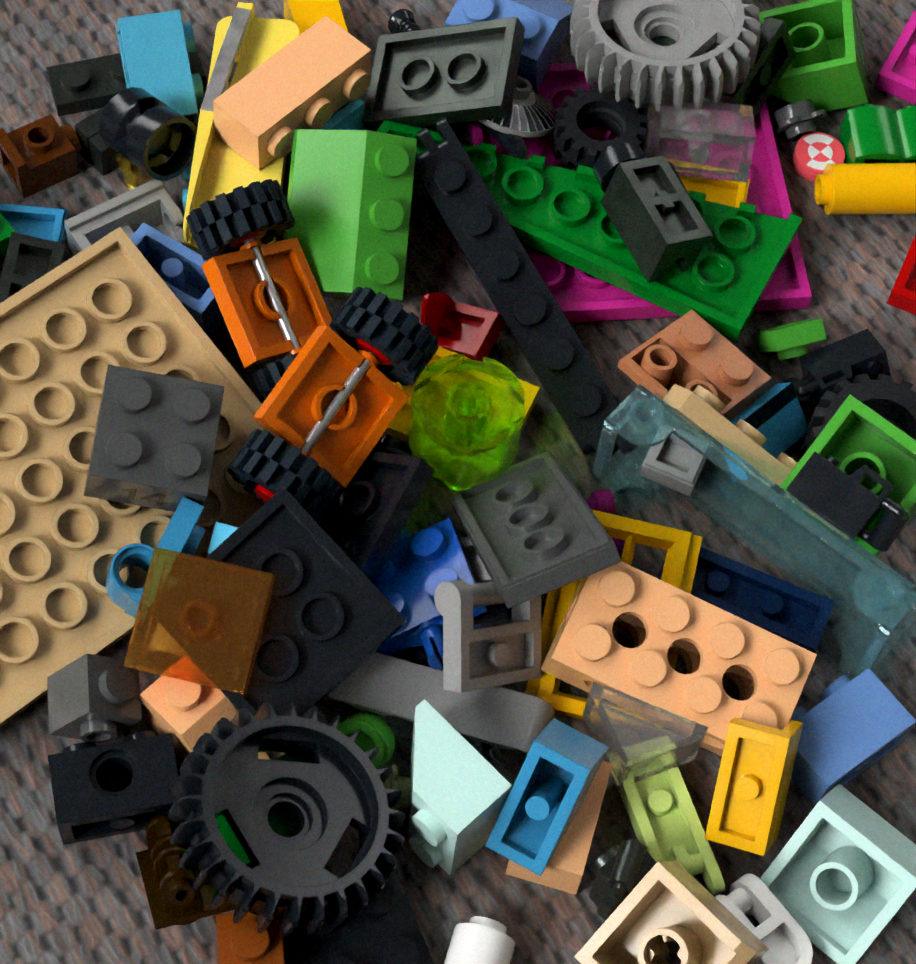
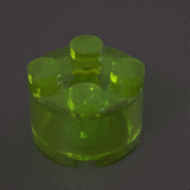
M465 354L449 355L436 360L418 376L411 398L408 442L412 455L422 457L435 470L432 475L433 477L443 481L450 489L457 491L467 490L473 485L482 484L500 476L513 463L519 449L525 415V399L522 385L514 373L505 365L484 356L483 362L464 359Z

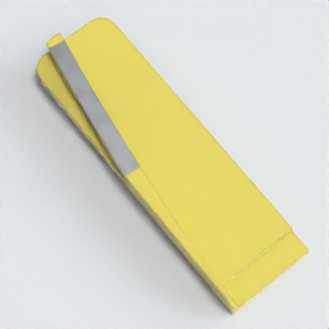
M238 2L233 16L222 18L216 26L208 85L199 114L183 220L184 245L200 255L201 253L186 220V217L190 215L193 209L201 208L200 205L206 201L215 200V196L219 194H228L233 192V189L243 185L244 188L256 181L261 183L266 179L277 180L283 190L287 155L280 159H274L259 171L217 138L214 131L213 100L300 35L299 27L291 20L256 18L254 3ZM234 62H237L238 64L229 87L228 79ZM274 237L273 241L269 243L276 242L277 237Z

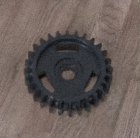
M292 700L285 704L279 716H276L268 701L259 707L254 716L247 708L242 707L237 711L232 721L222 717L216 722L210 734L204 733L201 735L193 747V752L187 754L179 772L181 776H178L171 791V795L177 801L170 808L168 819L179 823V826H177L171 836V844L190 846L180 859L179 868L198 866L201 873L193 883V890H198L210 884L217 891L211 902V908L216 909L227 900L236 906L233 916L234 924L239 923L250 912L258 916V933L264 932L273 919L279 920L284 938L292 934L300 921L309 936L316 933L324 924V921L334 929L344 921L347 914L354 917L360 913L368 904V900L375 898L383 889L386 882L385 878L395 869L398 861L394 855L402 847L405 840L396 831L404 823L406 814L391 808L400 799L402 791L384 787V783L391 776L393 768H375L372 761L378 754L379 747H373L364 752L357 745L361 729H356L348 736L338 731L340 715L334 716L328 724L317 721V706L315 705L310 708L305 717H299L296 714ZM258 752L289 753L307 759L312 763L258 759ZM274 809H285L291 812L298 820L299 834L293 837H283L276 834L268 823V812ZM222 815L225 817L254 868L248 867L230 849L219 830L216 818ZM350 824L359 830L358 854L347 874L338 878L324 869L347 826Z

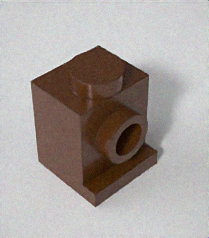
M50 114L9 133H6L3 128L0 129V164L23 199L79 174L76 154L81 152V144L69 123L59 126Z

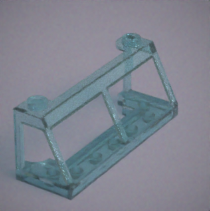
M640 384L604 420L589 488L593 491L610 489L614 499L621 493L637 492L641 493L640 496L649 502L664 486L639 476L641 466L650 446L664 442L673 433L707 458L691 496L689 497L680 492L677 493L806 590L835 601L833 610L842 617L833 626L828 635L831 640L839 644L841 649V662L834 674L838 677L846 675L852 680L868 668L874 672L916 622V586ZM618 433L630 443L633 450L622 454L619 449L612 456Z

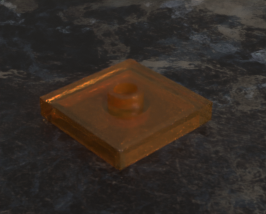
M154 547L123 666L246 696L276 576L272 573Z

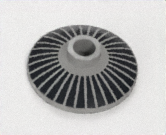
M517 75L510 117L479 120V122L505 134H514L527 138L542 137L554 131L557 109L548 98L533 89L532 84L527 79Z

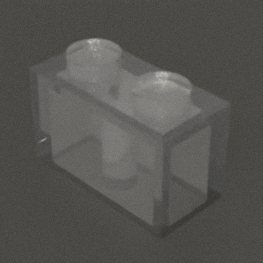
M703 101L700 109H696L691 103H684L681 111L678 113L674 105H662L659 112L656 111L655 104L648 105L647 134L643 149L646 158L664 155L666 160L674 165L679 176L747 182L756 140L752 106Z

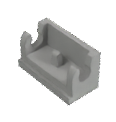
M153 179L64 221L69 251L73 256L119 227L131 238L143 222L184 245L183 229L179 226L183 224L184 217L160 180Z

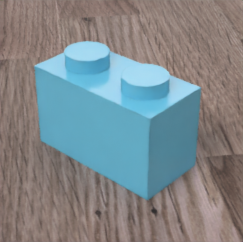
M180 10L118 18L115 28L126 88H142L185 118L196 116L198 114L197 105L202 104L204 99V91L200 74H191L188 54L195 53V40L191 23H182Z

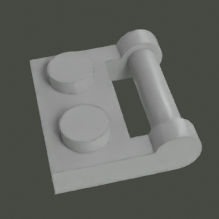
M462 580L442 582L437 586L434 602L437 611L443 616V690L464 693L541 678V595L512 607V619L474 625L473 608L504 603L493 581L467 584Z

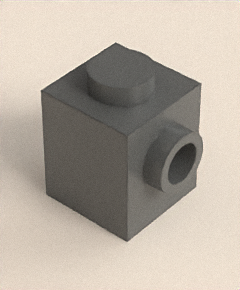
M87 653L47 677L49 735L81 739L84 742L104 743L118 737L117 733L141 721L139 664L137 662Z

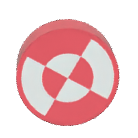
M821 132L809 133L798 140L792 156V165L802 178L815 182L817 174H823L827 164H840L844 162L845 150L842 144L829 134Z

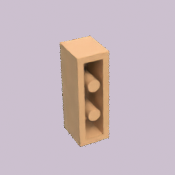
M323 17L213 100L215 136L260 171L274 159L283 158L292 150L294 130L322 128L330 120L333 113L350 100L355 101L366 92L371 82V49L329 17Z

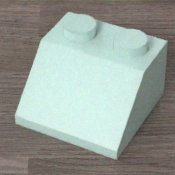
M424 699L415 707L412 735L408 834L411 838L409 839V844L415 854L426 865L434 868L439 864L451 876L487 843L512 785Z
M839 783L819 800L760 879L803 928L810 941L837 964H856L915 891L916 844Z

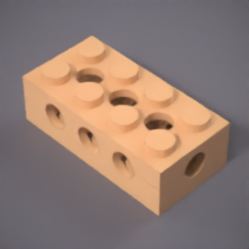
M621 561L581 578L540 670L722 757L729 722L734 717L781 730L784 729L792 717L817 654ZM613 626H622L632 634L634 648L624 647L616 641L613 635ZM668 651L677 652L684 658L687 665L686 674L678 673L670 666L667 658ZM723 676L731 678L738 685L740 691L739 700H735L727 695L722 685Z

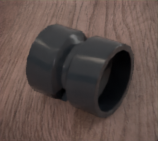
M130 87L120 91L110 99L102 112L99 123L100 136L108 147L131 161L133 165L155 180L168 181L179 176L189 167L193 161L197 134L194 123L142 88Z

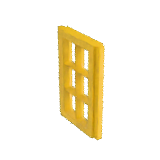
M591 509L610 537L625 540L621 556L622 562L629 565L632 564L636 543L667 550L661 580L691 594L702 536L693 535L692 532ZM581 579L548 592L541 621V667ZM613 626V635L615 638L618 626ZM668 651V662L675 670L678 653ZM541 671V678L531 679L527 682L525 694L548 702L555 709V714L639 734L661 737L663 728L615 705L602 702V699L592 694L590 699L559 692L561 680Z

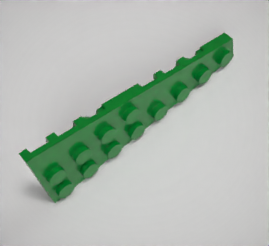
M384 120L376 131L417 139V154L419 155L426 151L417 135V132L422 130V128ZM428 130L436 144L444 140L438 132ZM480 142L479 145H462L522 244L676 315L683 316L692 309L721 335L735 342L738 341L797 235L803 219L791 213L788 219L755 212L756 205L740 202L739 208L705 201L706 194L690 190L689 195L713 237L709 243L704 244L696 261L688 270L681 272L677 266L676 259L668 266V271L661 280L648 283L601 204L605 193L593 173V168L578 165L577 171L553 166L545 164L546 157L531 153L529 160L497 153L496 145ZM414 172L412 193L431 201Z

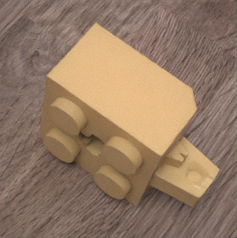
M676 860L658 861L574 957L581 964H668L665 958L670 950L664 942L676 941L680 946L677 955L681 960L680 963L676 964H756L769 948Z

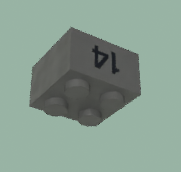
M108 364L83 496L172 512L176 511L183 496L203 506L208 494L225 386Z

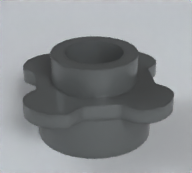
M811 99L798 101L782 107L774 113L778 128L773 130L774 137L786 134L788 141H795L806 134L816 132L815 125L817 121L827 116L825 109L816 111Z

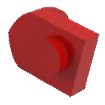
M442 292L427 294L422 299L420 324H425L432 330L430 334L437 337L439 341L437 344L440 347L484 364L504 327L500 314L495 311L453 301L449 295Z

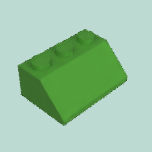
M294 130L287 203L294 217L295 224L292 229L286 230L287 233L284 234V240L294 237L298 238L322 297L347 300L356 287H361L362 289L367 287L371 288L376 295L378 292L387 295L391 302L403 300L417 139L370 130Z

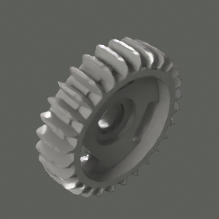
M575 0L570 17L571 55L575 57L576 68L580 71H585L586 82L590 84L598 82L599 92L603 95L615 91L617 103L630 98L635 100L637 110L643 103L655 104L657 112L661 110L662 105H674L679 113L684 103H691L696 109H700L703 105V98L706 97L710 101L718 103L722 91L732 94L736 89L737 83L746 81L749 70L754 67L761 35L759 8L754 5L753 0ZM617 37L620 40L623 48L616 44L611 38ZM655 37H669L674 39L676 43L670 46H662L653 43L651 40ZM713 49V50H711V51H709V52L703 54L706 50Z

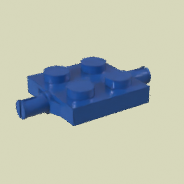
M450 517L412 535H409L406 525L401 532L374 585L408 622L375 652L390 656L406 648L424 646L429 666L433 669H443L439 657L440 654L443 659V616L437 611L435 606V590L440 583L446 581L462 580L467 584L477 583L458 531ZM486 606L473 608V617L486 612Z

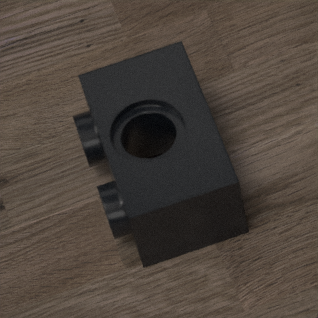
M151 731L137 732L125 737L123 742L101 746L90 742L76 743L64 748L62 753L48 755L56 820L63 845L146 830L148 824L157 815H169L170 808L177 801L171 795L172 787L178 778L171 733L158 735L156 732ZM114 776H125L132 780L127 788L119 792H108L101 788L105 781Z

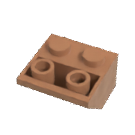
M692 309L621 358L617 366L697 438L707 441L710 440L661 402L674 384L690 391H694L698 385L702 386L726 405L720 414L730 421L765 393L772 378Z

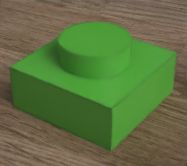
M822 318L799 320L753 332L758 351L777 352L778 360L790 359L810 353L808 344L827 339Z

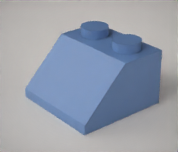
M457 0L445 21V26L518 17L525 28L517 75L527 79L532 84V88L537 91L570 32V17L574 5L561 0Z

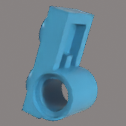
M183 496L156 549L145 544L135 543L124 546L115 554L106 578V591L110 599L117 606L125 609L124 613L146 623L151 613L149 609L180 582V579L172 576L171 573L180 556L191 561L207 530L197 525L204 506ZM129 566L140 567L147 572L151 583L143 588L129 587L122 581L119 572Z

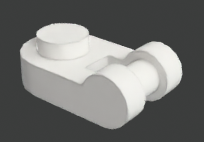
M747 873L731 884L730 893L727 896L721 894L715 896L722 905L769 948L756 964L812 963L813 949L806 932L759 877ZM744 914L753 915L760 925L755 928Z

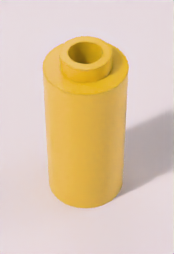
M916 163L827 164L824 173L817 174L815 179V202L817 205H824L826 215L916 214Z

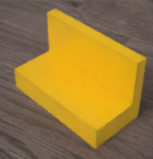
M736 717L729 722L704 839L765 856L779 835L803 726L802 722L791 720L783 730Z

